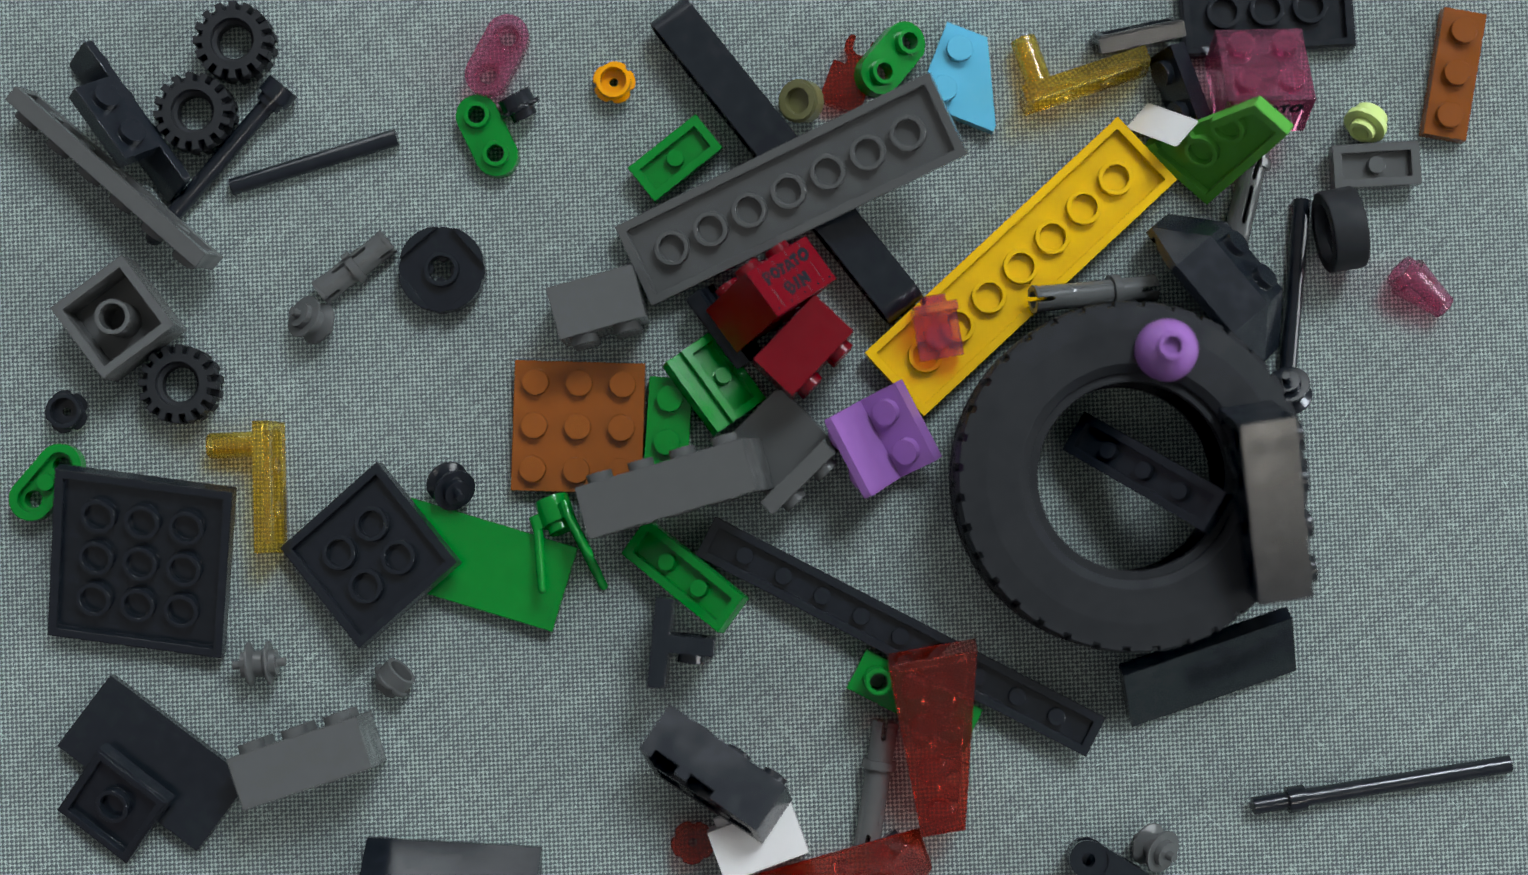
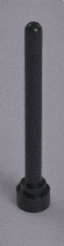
M269 75L259 87L262 90L257 96L260 101L168 207L178 218L182 219L269 116L273 112L278 114L282 108L287 110L297 99L290 90L272 75ZM146 233V241L150 245L156 246L161 243Z

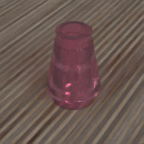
M1408 256L1393 268L1387 278V283L1392 287L1393 294L1431 313L1436 318L1442 316L1454 301V298L1448 294V291L1423 260L1416 261L1411 256Z

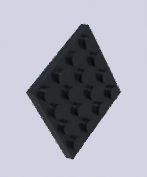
M60 464L56 467L54 477L48 635L222 658L226 653L237 487Z

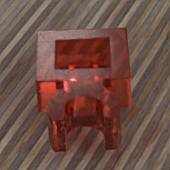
M853 34L847 38L844 54L847 59L846 63L833 60L822 89L824 105L844 113L863 105L866 95L858 89L854 80L855 66L863 55H858L853 50L856 35Z

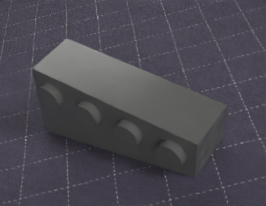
M736 432L728 433L710 439L712 447L697 452L694 445H688L669 451L670 460L655 464L653 457H648L628 463L629 472L613 476L612 469L587 475L588 484L575 487L574 489L588 539L601 538L659 521L658 519L671 518L699 510V507L706 505L712 506L733 501L747 493H761L774 489L761 438L738 439Z

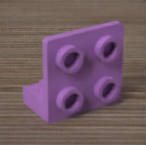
M902 379L825 419L829 439L842 455L849 469L851 482L860 490L865 499L875 495L899 478L942 457Z

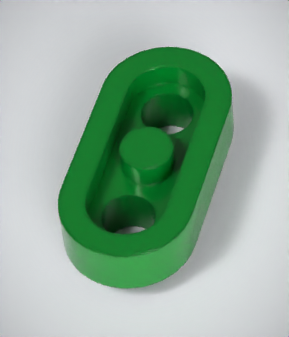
M901 21L888 27L858 61L854 70V80L858 89L864 95L877 98L897 88L921 59L925 51V38L915 24ZM903 36L909 41V49L903 45ZM878 66L884 70L885 79L879 77L877 73Z
M471 95L462 100L456 110V122L476 164L488 177L501 179L510 176L518 167L520 155L496 104L484 95ZM476 109H481L485 112L484 119L479 123L470 121V114ZM493 148L503 149L504 156L501 160L497 162L489 160V152Z
M53 444L42 451L10 490L9 505L17 517L26 521H40L48 518L53 513L55 468L58 467L59 462L63 458H67L70 465L86 467L85 457L79 449L68 444ZM36 491L42 496V502L38 507H34L30 502L31 495Z

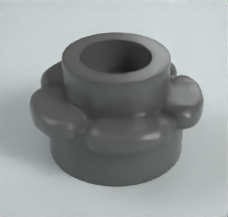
M389 658L383 665L377 664L374 671L377 676L374 682L382 694L389 698H394L395 696L404 698L410 693V687L414 684L415 677L403 662L395 658Z

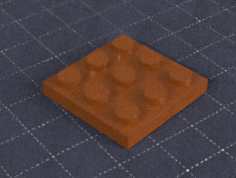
M515 360L511 490L575 492V487L588 484L587 475L612 469L613 476L629 472L628 463L643 459L646 364Z

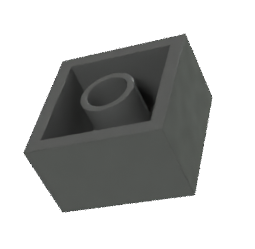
M120 255L50 308L102 379L119 382L147 361L153 352H159L160 348L167 346L187 331L137 262L123 255Z
M632 264L546 288L559 339L567 347L572 346L577 352L600 346V338L615 334L618 340L640 335L643 333L642 326L650 324L637 274Z

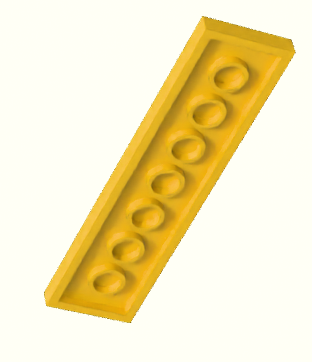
M1117 117L877 340L864 355L891 384L901 379L903 380L920 415L924 417L1033 315L1029 309L1028 301L1044 300L1045 297H1028V289L1031 285L1041 286L1067 283L1177 179Z

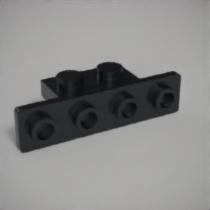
M90 40L82 43L69 64L82 85L74 88L68 98L119 168L138 161L167 202L175 200L190 181V176L185 170L183 163L174 155L161 137L157 127L148 119L136 102L133 94L125 87L110 66L108 59L100 52L94 42Z

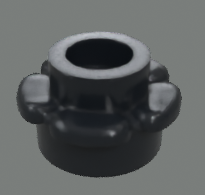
M529 86L500 100L498 104L504 113L501 115V118L511 117L512 121L517 123L537 112L533 104L539 101V96L534 97Z
M62 390L55 393L48 401L45 408V416L52 424L53 429L60 433H70L72 429L79 430L86 424L88 404L82 395L78 393L72 394L69 390ZM65 408L71 409V414L69 416H66L64 414Z

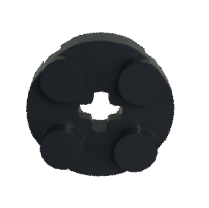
M436 226L417 232L406 242L399 258L401 260L398 273L399 283L406 296L422 309L441 315L457 312L470 305L482 291L483 284L487 278L485 259L480 247L468 234L455 228H438ZM438 259L443 263L449 260L452 261L453 266L450 269L452 276L448 280L441 277L435 281L431 275L435 272V268L432 265L434 261Z

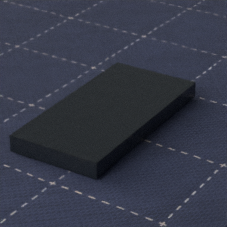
M1177 0L1178 19L1184 21L1186 36L1180 37V42H1185L1190 59L1220 58V56L1221 58L1242 56V52L1234 56L1235 48L1241 47L1240 49L1246 46V56H1254V51L1258 50V47L1268 48L1263 55L1278 54V51L1279 54L1351 50L1356 47L1353 0ZM1237 34L1247 35V38L1249 35H1253L1255 43L1249 41L1244 43L1243 41L1246 38H1242L1241 43L1237 42L1239 37L1236 36ZM1263 34L1264 37L1267 35H1274L1275 40L1272 42H1265L1263 40L1264 37H1261L1262 42L1258 43V38H1255V36ZM1280 34L1286 35L1283 43H1279V40L1276 39ZM1225 35H1233L1236 38L1231 43H1225L1221 40ZM1249 47H1253V55H1248Z
M1282 607L1224 627L1218 632L1214 631L1210 636L1191 644L1186 643L1181 647L1163 651L1157 650L1118 664L1126 715L1131 726L1134 727L1296 671L1293 618L1287 607Z
M115 674L109 676L57 745L86 767L100 746L106 742L175 795V798L158 822L196 851L201 849L239 798L227 759Z

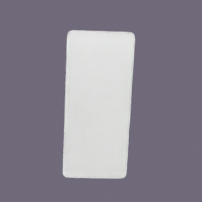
M1148 103L1127 127L1132 131L1176 147L1195 127L1198 120Z

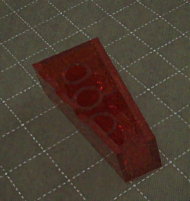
M975 638L889 654L888 668L921 837L966 830L977 659Z

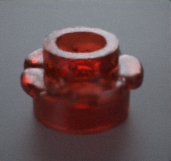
M686 821L681 823L675 829L676 835L671 840L673 853L678 857L680 856L684 863L691 865L700 863L703 858H708L713 852L707 834L710 828L702 822L692 824V822ZM691 838H695L697 840V844L695 846L689 845V840Z

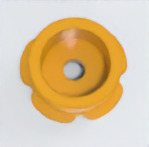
M611 61L599 67L593 76V82L596 84L595 94L604 102L623 103L630 97V91L635 88L636 81L633 72L628 71L626 65L618 61ZM616 79L618 85L613 87L610 85V81Z

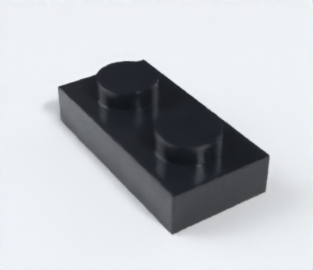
M1184 41L1170 45L1147 59L1151 68L1152 79L1158 87L1166 109L1196 120L1211 115Z

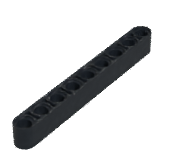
M688 0L678 1L650 23L652 30L753 158L798 137ZM856 209L812 229L813 233L887 324L892 323L923 298L921 291Z

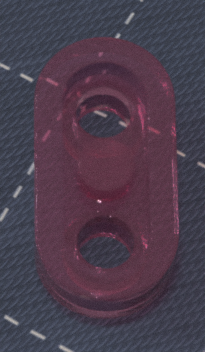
M511 14L499 15L491 20L465 68L466 82L476 95L488 98L498 97L507 89L530 45L529 31L519 17ZM506 33L516 35V41L511 46H505L501 43V39ZM485 71H494L496 73L494 82L490 84L481 82V76Z

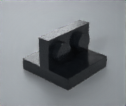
M659 595L655 599L647 678L648 688L665 689L668 685L671 653L678 654L677 662L699 665L704 664L705 657H713L715 654L716 636L673 632L677 601L673 596Z

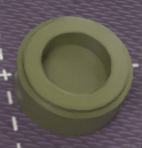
M791 80L782 88L779 95V108L782 115L787 120L795 123L805 124L814 121L821 114L824 106V97L820 87L809 80Z

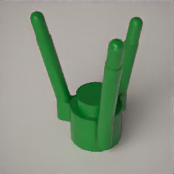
M568 493L553 494L537 501L535 507L538 514L531 516L529 520L534 532L538 592L544 594L547 591L543 530H548L551 537L571 532L599 588L606 590L608 584L576 520Z

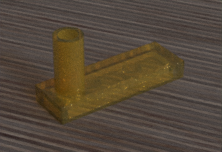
M1034 34L1021 36L1011 43L1025 81V85L1021 86L1019 103L1024 116L1145 77L1151 63L1146 45L1050 76Z
M269 420L252 421V431L209 433L206 438V452L210 459L252 457L254 553H284L280 547L287 542L285 422Z

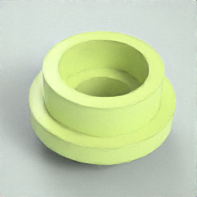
M1359 103L1356 107L1351 108L1344 117L1346 129L1357 141L1378 142L1387 132V115L1382 108L1373 103Z

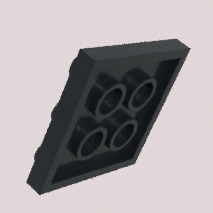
M379 462L370 467L280 547L348 636L361 649H365L462 564L461 560L385 465Z

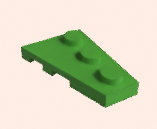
M1260 95L1198 119L1195 127L1176 147L1153 138H1149L1145 146L1182 184L1207 205L1283 140L1294 125Z

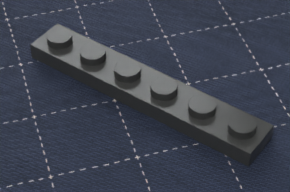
M15 86L5 100L18 110L15 117L22 124L33 131L39 129L49 138L46 144L50 149L63 158L68 159L70 156L78 163L80 167L77 169V172L84 179L95 186L103 185L112 193L108 198L117 208L127 214L133 212L143 221L140 227L145 233L159 242H162L164 239L175 249L172 252V256L178 262L191 270L195 267L213 270L223 258L222 255L122 167L119 168L113 159L38 93Z

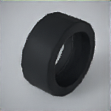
M1352 186L1319 191L1314 194L1311 208L1312 230L1315 246L1324 268L1329 273H1336L1366 266L1370 257V230L1367 214L1357 190Z

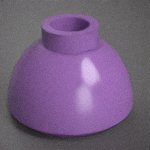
M1165 318L1147 324L1140 331L1135 342L1134 351L1136 361L1146 375L1158 381L1169 382L1184 377L1192 370L1198 358L1199 347L1194 332L1186 324L1176 319Z

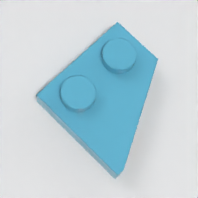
M947 22L928 72L932 74L953 120L992 134L996 127L988 38Z

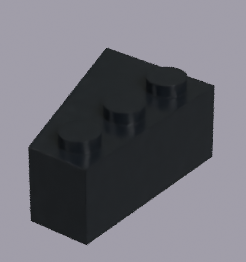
M671 704L639 747L657 777L762 844L792 801L787 786H785L787 780L782 775L767 766L761 769L750 761L751 758L744 751L732 744L727 745L707 728L693 721Z

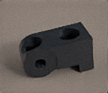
M1079 837L1073 840L1068 845L1066 851V861L1077 875H1150L1141 867L1090 837Z

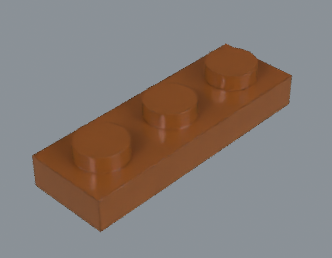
M1444 7L1439 11L1419 130L1420 137L1459 144L1466 141L1487 14Z

